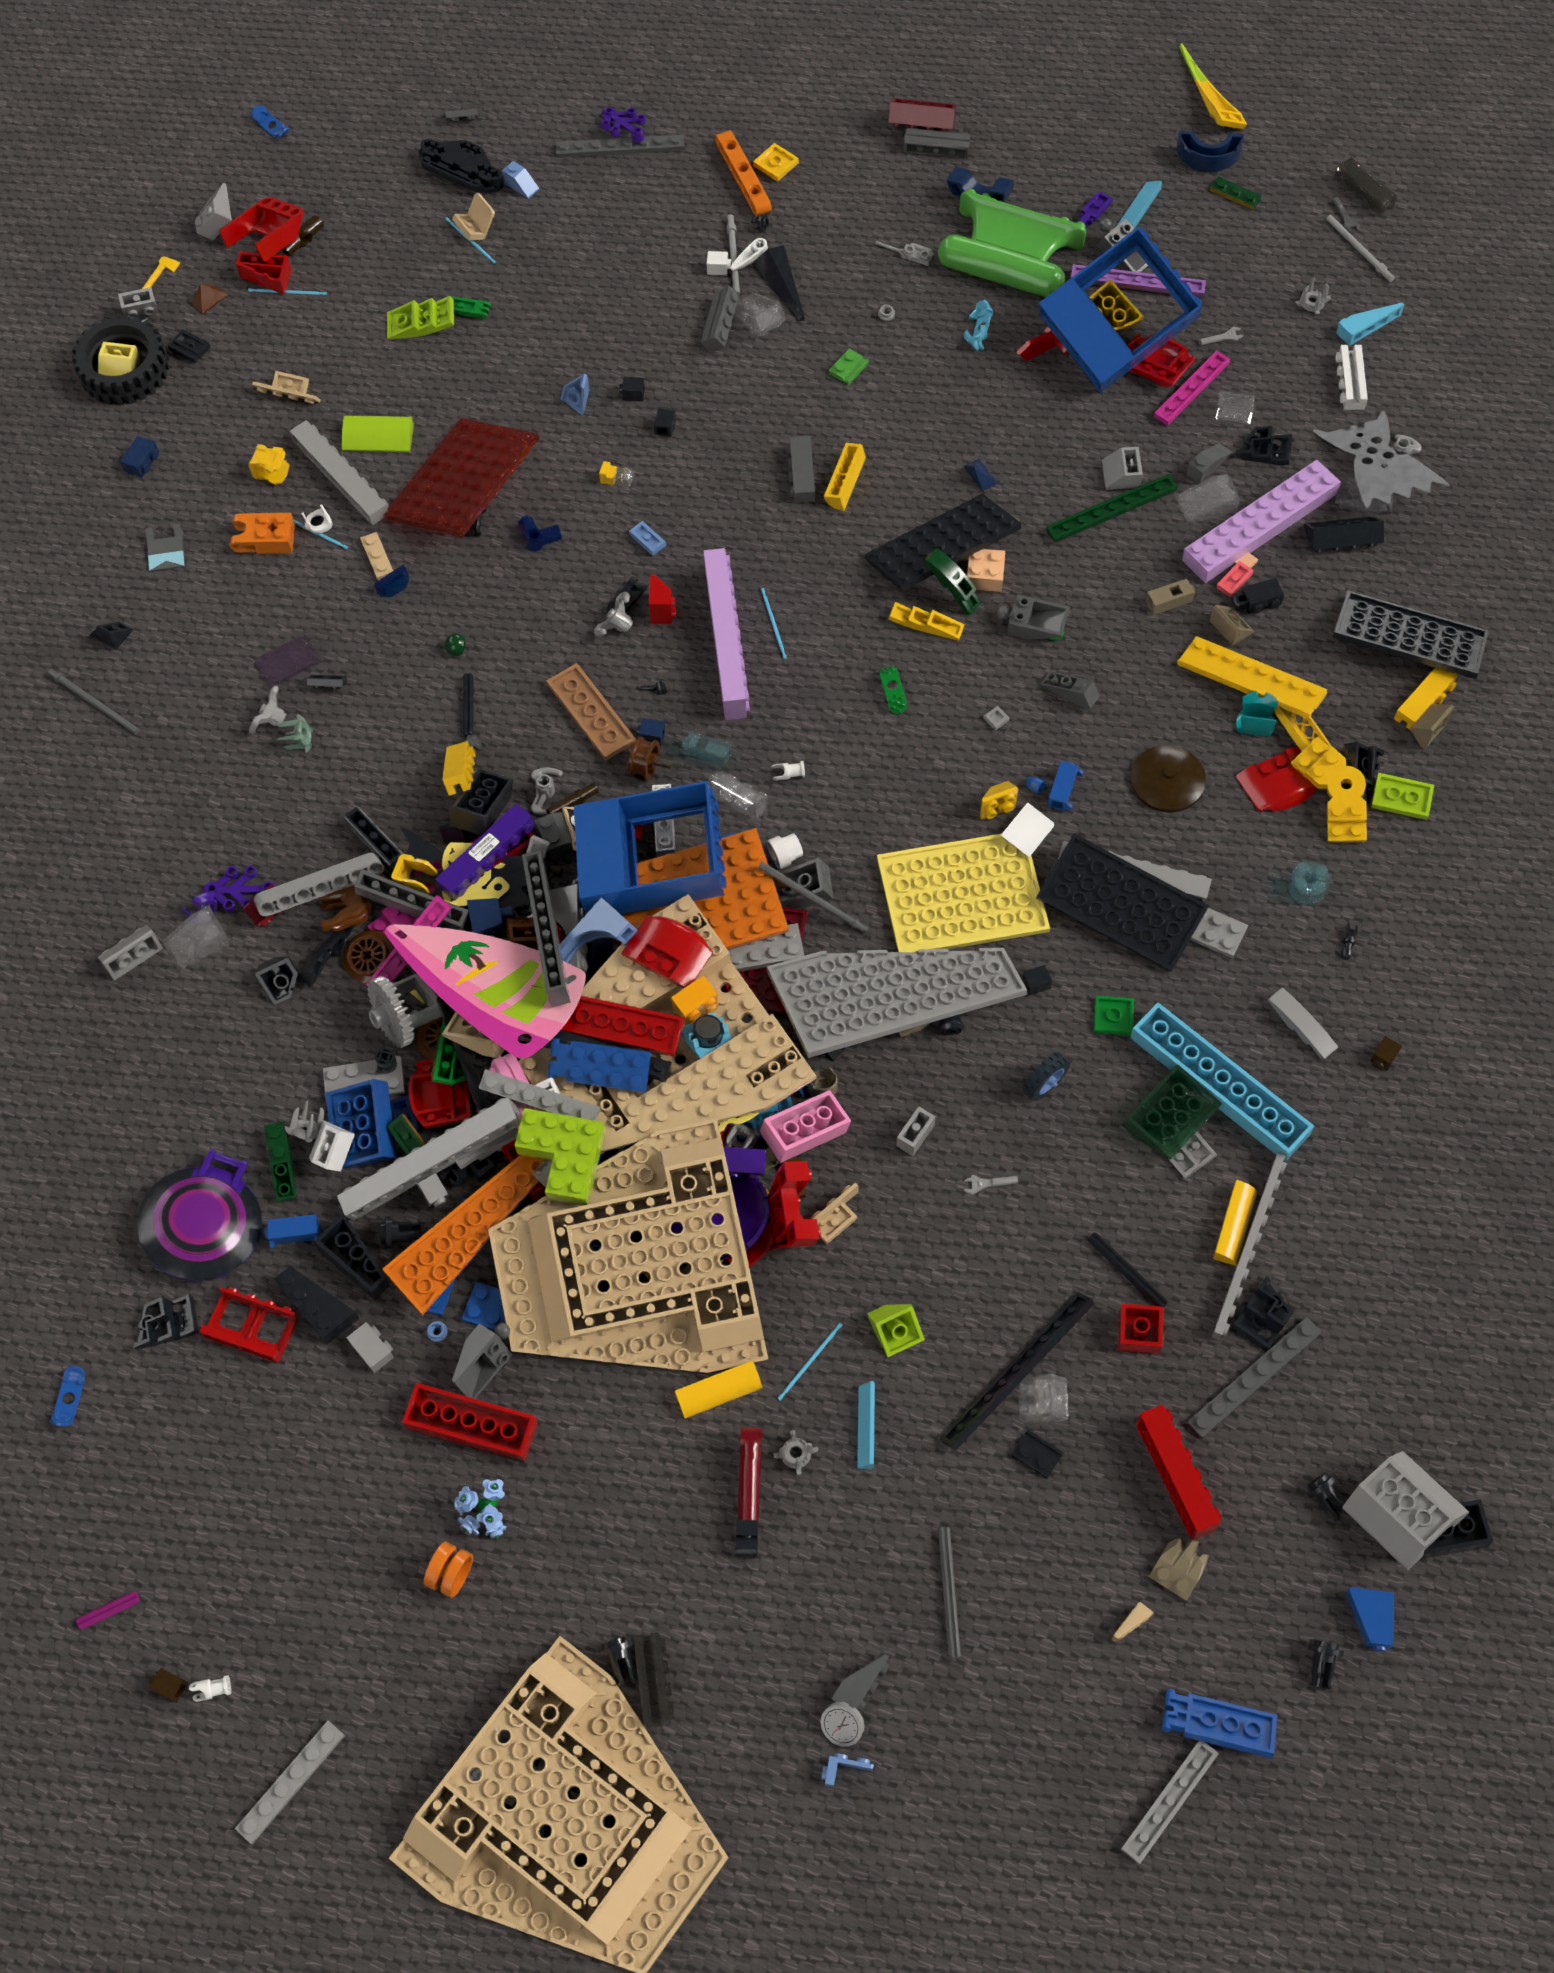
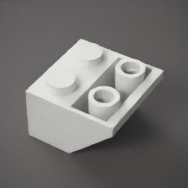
M323 1121L309 1157L311 1162L325 1169L341 1172L355 1134L327 1121Z

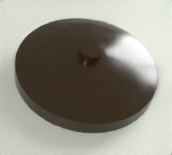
M1170 745L1153 747L1143 752L1136 759L1131 772V786L1137 798L1149 808L1160 812L1173 813L1190 808L1201 798L1206 784V774L1201 762L1189 751Z

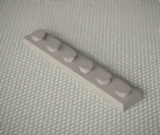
M486 1069L479 1089L555 1114L596 1121L601 1107Z
M327 1721L235 1829L250 1844H253L345 1735L330 1721Z
M1203 1741L1197 1742L1121 1848L1136 1863L1140 1864L1215 1760L1219 1754L1217 1751Z

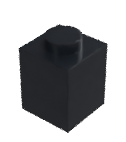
M624 377L623 384L620 383L619 394H622L623 400L643 402L645 392L644 378Z
M658 408L654 422L655 435L672 437L676 423L675 411Z
M1045 965L1023 972L1022 982L1029 996L1051 989L1052 979Z

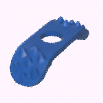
M259 105L252 109L253 119L274 138L282 139V136L289 132V127L282 124L265 107ZM277 123L275 128H268L269 124Z
M68 1366L64 1371L62 1385L54 1413L51 1417V1423L54 1425L69 1426L74 1421L85 1382V1372L78 1366ZM67 1393L75 1395V1400L71 1404L63 1402V1396Z

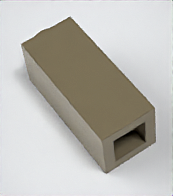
M1187 579L1148 591L1146 603L1152 614L1155 615L1191 603L1195 595V589Z

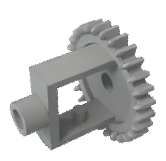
M417 973L396 983L389 982V979H386V977L379 976L370 980L367 984L369 987L367 988L368 996L371 999L369 1002L373 1006L371 1007L372 1010L369 1011L370 1020L376 1029L381 1027V1030L385 1031V1036L397 1048H403L412 1043L414 1039V1032L412 1031L415 1028L442 1016L436 1002L439 996ZM415 989L428 1007L419 1012L415 1009L411 1012V1015H406L405 1011L408 1007L403 1008L402 1003H404V1000L399 1001L398 997Z

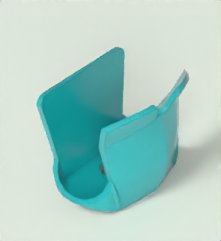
M1257 691L1243 697V710L1240 711L1236 718L1238 732L1241 734L1270 736L1274 732L1277 722L1274 720L1272 713L1277 707L1278 700L1268 692L1263 697H1258Z

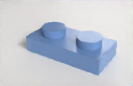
M643 521L629 530L630 536L652 556L666 546V542Z

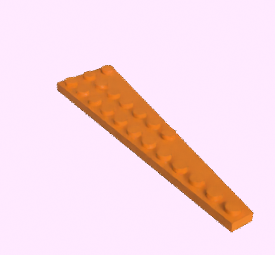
M526 1155L518 1156L382 1269L422 1316L490 1239L488 1229L507 1219L539 1183V1180L532 1173L545 1159Z

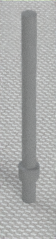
M730 214L727 216L728 225L726 228L729 235L732 265L737 259L735 238L737 230L734 224V216ZM738 270L732 271V284L734 291L740 295Z
M1332 215L1326 218L1376 268L1375 271L1379 275L1382 274L1389 282L1395 279L1387 270V266L1380 263Z

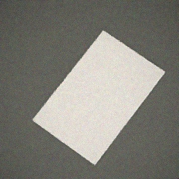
M1027 803L1001 836L1030 857L1054 827V822Z

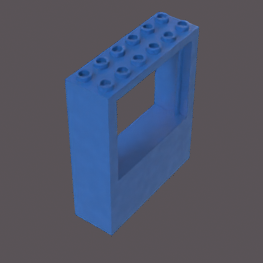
M1139 226L1039 303V315L1100 393L1198 319L1201 313V300L1197 296H1193L1190 286L1182 282L1179 272L1171 268L1168 258L1160 254L1157 244H1152L1148 233L1144 229L1141 230ZM1137 251L1184 312L1134 351H1131L1089 298L1085 290Z
M708 781L574 806L579 899L586 914L601 897L617 912L624 914L669 906L689 894L693 901L724 896V888L727 887L725 876H723L725 865L721 859V856H724L722 845H720V841H722L720 829L718 830L720 818L717 810H719L717 799H715L714 789L709 787ZM703 813L709 873L639 885L635 826Z

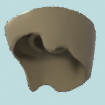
M832 1068L814 1072L816 1079L806 1085L809 1095L815 1097L829 1090L835 1095L838 1090L837 1075Z

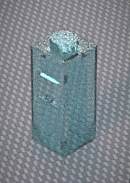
M690 731L688 737L685 736L682 742L685 755L724 768L732 754L730 743Z

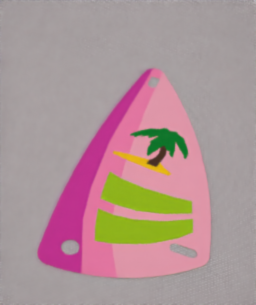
M394 924L385 929V935L401 956L442 1000L477 1030L517 1058H528L544 1047L569 1020L582 995L586 979L584 971L563 961L566 978L571 975L576 976V979L568 984L571 1003L551 1007L546 993L538 950L483 934L448 928ZM402 930L407 937L401 939L395 932ZM521 1034H529L532 1040L527 1044H521L518 1042V1037Z

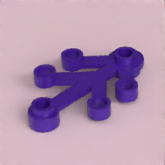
M608 107L601 112L603 118L601 129H610L611 136H619L620 127L622 126L631 133L632 141L641 142L644 140L642 128H634L630 125H643L646 123L645 115L636 116V109L629 108L626 112H622ZM614 121V126L611 127L610 122Z
M250 865L245 868V873L232 885L224 886L231 879L237 878L239 874L236 867L230 866L226 869V874L217 882L207 883L203 888V893L208 892L211 888H215L216 896L214 899L223 905L226 912H233L236 908L234 901L231 899L227 900L222 894H230L243 907L251 899H246L242 894L260 893L270 884H273L274 887L276 885L268 881L263 883V885L243 886L251 878L257 876L256 868Z

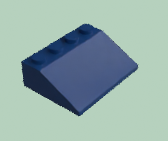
M371 1079L326 1093L329 1123L355 1134L342 1169L397 1159L394 1136L387 1128L392 1123L388 1082Z

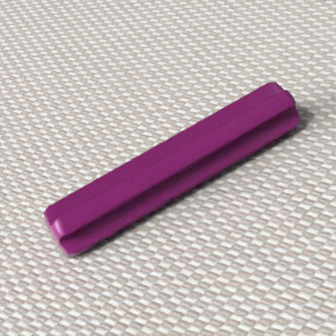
M132 1591L76 1619L78 1627L85 1629L139 1603L138 1593Z

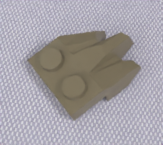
M1177 1538L1168 1543L1149 1577L1187 1601L1206 1568L1209 1555L1204 1553L1200 1556L1197 1555L1198 1540H1191L1186 1547H1183L1182 1540Z

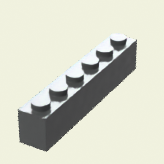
M361 870L354 885L357 895L417 918L420 917L435 898L365 870ZM447 902L453 908L439 926L464 931L469 920V910Z

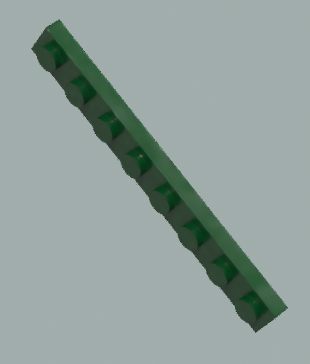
M1167 474L1050 524L1046 527V531L1054 543L1173 493L1177 491L1178 486L1170 474Z

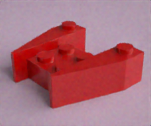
M807 1161L784 1162L777 1170L767 1196L774 1241L770 1246L771 1249L813 1246L820 1239L821 1229L817 1224V1219H803L799 1210L800 1197L798 1194L810 1182L812 1176L811 1170L808 1169Z

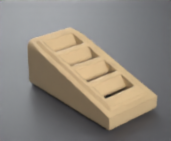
M1138 1602L1115 1632L1112 1640L1114 1642L1121 1640L1147 1621L1153 1612L1144 1604Z

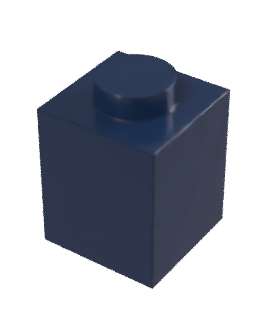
M643 718L642 724L638 725L637 736L644 737L645 741L649 742L659 741L660 746H662L666 731L665 722Z

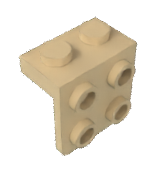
M475 193L468 213L454 214L452 220L468 240H483L487 235L495 212L480 193Z

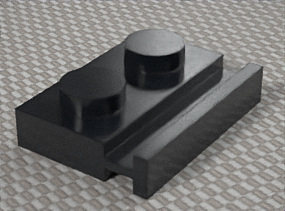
M183 329L172 340L173 343L168 345L170 351L194 363H197V359L201 358L210 348L209 342Z
M1027 1430L1011 1456L1048 1479L1064 1452L1030 1430Z

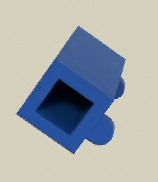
M1060 762L1049 796L1048 807L1062 811L1072 809L1073 805L1068 802L1076 777L1083 775V770L1078 769V765L1071 762Z
M316 1214L268 1220V1227H265V1237L269 1240L270 1248H275V1245L315 1241L320 1236V1220Z

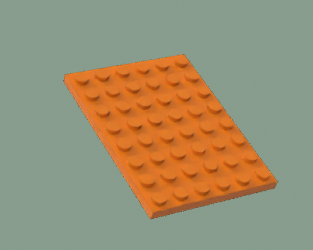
M754 828L722 838L720 845H722L724 856H721V859L724 861L725 872H723V876H725L727 887L724 888V896L696 900L694 903L727 950L789 932L773 878L758 868L761 862L767 865L768 863L757 829ZM706 843L638 863L639 885L709 873ZM668 906L624 913L623 916L636 928L638 924L643 922L646 916H653Z

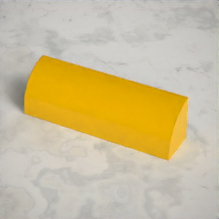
M846 443L824 495L825 501L834 509L844 511L866 459L862 444Z
M1236 1180L1213 1257L1215 1260L1237 1266L1257 1196L1256 1189L1245 1182Z
M752 1360L675 1390V1394L684 1418H688L762 1389V1384Z

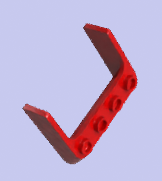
M266 197L222 227L219 233L225 246L228 248L249 233L258 232L266 235L255 243L261 260L266 261L284 247L296 241L304 211L301 207L273 197Z

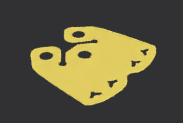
M449 843L443 854V870L449 867L448 861L453 863L473 843ZM451 848H453V850H454L455 852L452 853V854H449V853L452 851ZM499 863L494 868L501 869L505 864ZM490 869L480 877L477 883L472 884L462 897H458L455 901L452 900L451 902V898L443 891L442 895L446 902L459 907L468 906L467 900L499 899L509 890L510 885L502 877H496L489 883L487 889H482V886H485L491 879ZM495 884H501L502 889L500 891H496L494 889Z

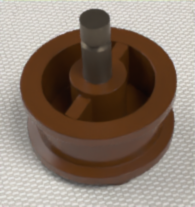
M639 736L635 743L630 744V758L626 764V772L630 776L640 775L645 780H650L656 766L672 769L673 762L659 759V741L649 742L645 741L644 737Z

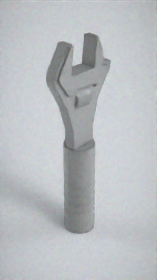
M1232 327L1223 334L1199 339V344L1203 346L1223 340L1238 342V339L1242 338L1243 335H1236L1235 331H1240L1241 328Z
M972 1175L971 1178L964 1180V1182H972V1189H964V1191L974 1195L987 1187L1018 1184L1017 1176L982 1179Z

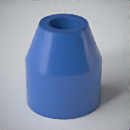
M1028 777L1025 785L1030 791L1039 795L1045 788L1046 782L1038 777Z

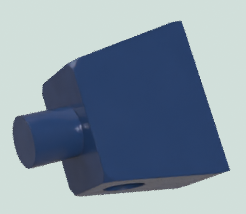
M497 898L467 900L473 933L487 936L505 929L503 919L514 917L512 906L501 908Z

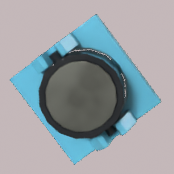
M714 1012L698 1017L693 1024L690 1023L684 1026L681 1032L682 1037L698 1059L733 1039L729 1034L727 1023H723V1017L718 1018Z

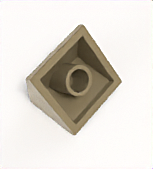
M1220 605L1213 607L1210 622L1232 646L1254 633V630L1232 607Z
M1431 704L1410 728L1420 747L1426 749L1446 726L1454 709L1453 705Z

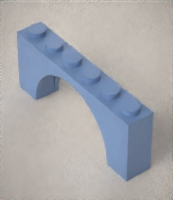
M601 897L560 943L563 961L568 963L581 946L598 938H612L626 945L637 929Z

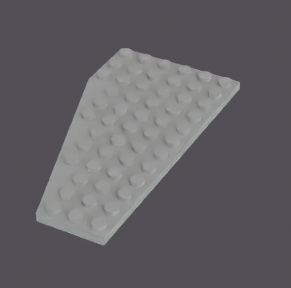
M979 948V951L919 949L918 952L858 950V953L828 954L827 951H820L767 966V973L808 1058L1027 995V989L1004 948Z

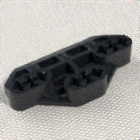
M425 139L421 142L419 155L423 169L477 193L499 192L503 188L502 172L491 166L482 147L466 140L436 142L432 139Z

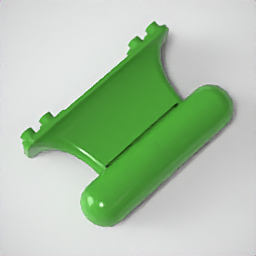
M967 189V191L961 194L959 211L964 217L973 220L972 236L967 238L958 234L948 235L940 242L937 252L941 264L947 268L1046 298L1065 283L1062 268L1047 262V260L1057 249L1062 247L1081 250L1085 244L1086 229L1085 224L1081 221L1074 223L1070 222L1067 217H1051L991 198L987 193L980 195L973 189Z

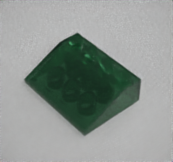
M1177 1064L1126 1117L1121 1125L1136 1139L1171 1160L1217 1111L1222 1103Z

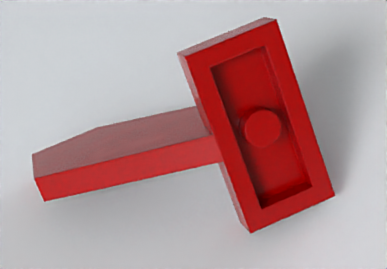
M1049 327L1044 330L1045 334L1028 340L1017 351L1019 356L1025 361L1040 355L1056 345L1065 354L1069 352Z

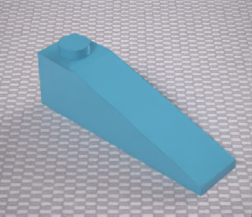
M1398 303L1343 318L1338 323L1336 334L1350 346L1401 316L1404 304Z

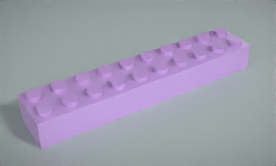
M1318 460L1314 461L1184 548L1182 561L1202 581L1207 583L1235 564V561L1245 554L1253 552L1337 495L1341 481Z
M725 548L704 550L705 572L725 720L747 718L746 711H750L749 694L744 671L745 665L742 656L743 651L740 641V629L738 627L736 600L734 598L732 571L730 569V556L726 555Z

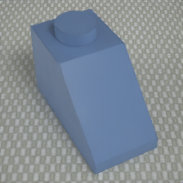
M512 161L502 170L504 184L529 199L539 190V187L527 170L518 163Z

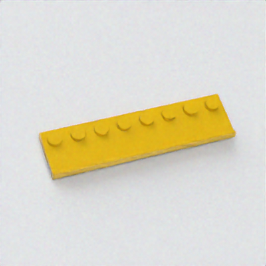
M1197 636L1181 658L1177 660V664L1183 668L1246 694L1257 691L1258 697H1263L1268 692L1278 700V707L1307 719L1311 718L1313 711L1318 708L1327 695V689Z

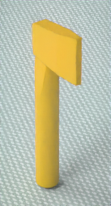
M165 256L161 257L158 267L142 289L152 287L165 268L175 272L180 262Z

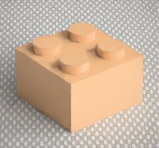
M982 549L969 556L967 577L976 587V590L1002 592L1005 551Z

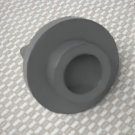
M468 735L466 737V741H468L469 746L474 748L475 753L477 748H482L480 744L482 741L476 735Z

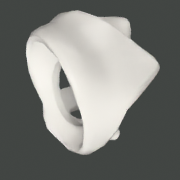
M322 504L320 509L310 513L307 517H305L304 512L302 513L306 529H310L315 533H324L330 530L333 525L330 516ZM322 516L324 521L319 526L311 525L312 518Z

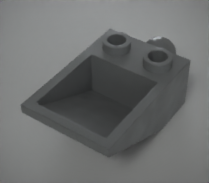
M1104 218L1099 222V228L1108 234L1096 246L1104 253L1132 232L1134 227L1127 219H1124L1113 229L1111 220ZM1137 251L1119 264L1126 271L1141 272L1148 266Z
M1017 594L1013 611H1010L1007 606H1000L996 614L1000 620L1010 618L1007 635L1027 640L1061 638L1070 606Z
M479 1323L466 1338L452 1382L466 1397L476 1399L513 1355L501 1341V1339H506L510 1335L508 1324L499 1323L495 1327L494 1332Z

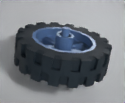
M1060 1052L1051 1054L1035 1068V1071H1032L1029 1075L1030 1077L1026 1079L1023 1085V1091L1033 1101L1042 1099L1053 1088L1057 1087V1083L1061 1082L1064 1078L1063 1076L1067 1074L1071 1063Z

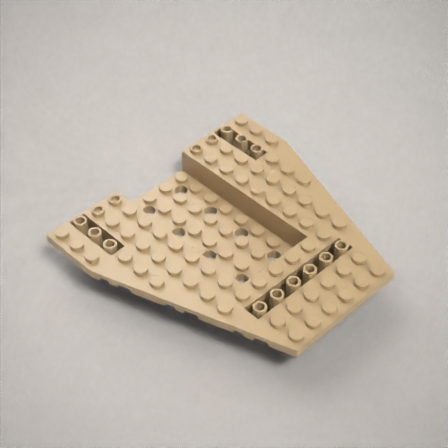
M689 894L653 916L671 918L688 925L698 932L707 942L709 949H712V956L696 980L704 975L718 993V1006L714 1013L718 1018L723 1017V1023H727L729 1034L733 1039L701 1059L696 1057L682 1035H680L674 1057L651 1052V1056L670 1061L672 1065L666 1082L652 1079V1083L647 1086L646 1092L566 1081V1077L555 1075L554 1081L560 1094L601 1107L596 1120L604 1122L606 1128L601 1154L617 1148L618 1150L631 1144L635 1145V1143L644 1140L659 1130L715 1118L720 1123L737 1116H747L749 1113L756 1111H766L816 1079L815 1073L773 1014L768 1015L731 961L729 951ZM622 943L584 986L581 995L678 1016L673 1010L671 997L683 990V988L622 956L621 953L627 946V944ZM724 985L731 986V990L728 993L721 991ZM745 1015H750L753 1019L749 1023H744L742 1018ZM608 1043V1044L615 1045V1046L622 1047V1048L626 1047V1046H622V1045H617V1044ZM542 1047L532 1056L521 1058L518 1062L530 1083L536 1085L549 1079L547 1078L549 1060L556 1061L557 1057L550 1056V1049ZM680 1056L686 1058L685 1063L681 1065L675 1063L676 1058Z
M717 1118L656 1131L644 1140L635 1143L632 1147L599 1164L588 1205L581 1206L548 1200L547 1196H544L534 1204L527 1206L517 1214L488 1229L506 1324L510 1327L509 1341L512 1352L701 1373L734 1368L752 1360L754 1363L768 1360ZM721 1214L724 1218L723 1223L720 1225L713 1224L712 1216ZM674 1223H681L683 1230L681 1233L675 1234L671 1231V1226ZM635 1231L642 1234V1240L638 1243L632 1242L630 1239L631 1234ZM598 1240L601 1242L602 1246L599 1251H592L590 1249L592 1241ZM724 1254L732 1257V1263L728 1266H724L720 1262V1258ZM683 1263H688L692 1267L691 1272L687 1275L679 1271ZM642 1272L650 1274L651 1279L648 1283H641L639 1281V1275ZM601 1281H607L610 1284L607 1292L599 1291L598 1284Z
M559 1636L547 1653L527 1669L414 1816L403 1837V1841L389 1857L392 1862L442 1903L635 1973H647L729 1859L611 1675L561 1636ZM502 1731L510 1732L511 1737L507 1743L499 1742L498 1737ZM536 1759H543L545 1761V1767L542 1771H535L533 1769V1763ZM475 1768H479L482 1772L481 1778L477 1781H472L470 1779V1772ZM572 1787L580 1789V1796L575 1800L568 1797V1791ZM512 1796L516 1798L517 1803L513 1809L509 1810L505 1808L504 1802L506 1798ZM608 1815H612L616 1819V1823L612 1828H605L603 1825V1820ZM544 1825H549L552 1829V1833L548 1838H542L539 1834L540 1828ZM578 1854H585L587 1856V1863L583 1867L575 1865V1858Z

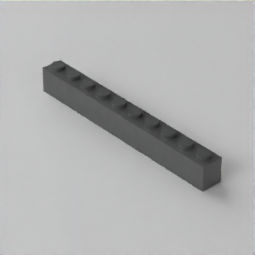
M540 850L523 854L522 859L546 993L551 1007L571 1003L545 863Z

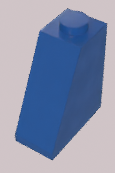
M1350 1587L1346 1591V1597L1366 1646L1373 1647L1375 1652H1387V1649L1393 1647L1394 1593Z

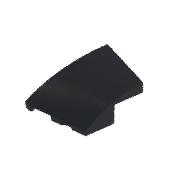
M1273 426L1255 427L1250 436L1244 440V445L1235 454L1236 457L1243 460L1275 465H1289L1293 437L1292 434L1274 435ZM1274 439L1282 441L1281 446L1274 443Z
M1267 1276L1231 1327L1265 1352L1268 1351L1277 1335L1293 1314V1311L1284 1302L1279 1292L1276 1293L1270 1284V1278ZM1266 1329L1274 1333L1271 1338L1269 1337V1340L1261 1334Z
M187 1294L172 1301L160 1297L145 1303L142 1319L138 1326L140 1330L137 1342H134L133 1348H148L199 1333L193 1296ZM183 1303L182 1313L174 1312L173 1305Z

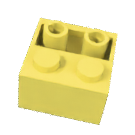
M103 342L98 355V373L107 376H117L136 369L141 361L136 346Z

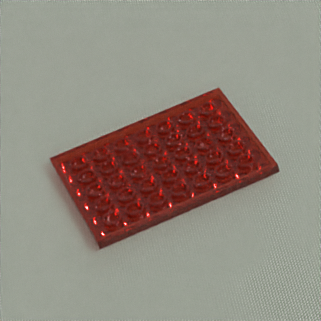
M461 418L388 507V511L383 514L384 517L390 521L462 538L540 439L538 434Z

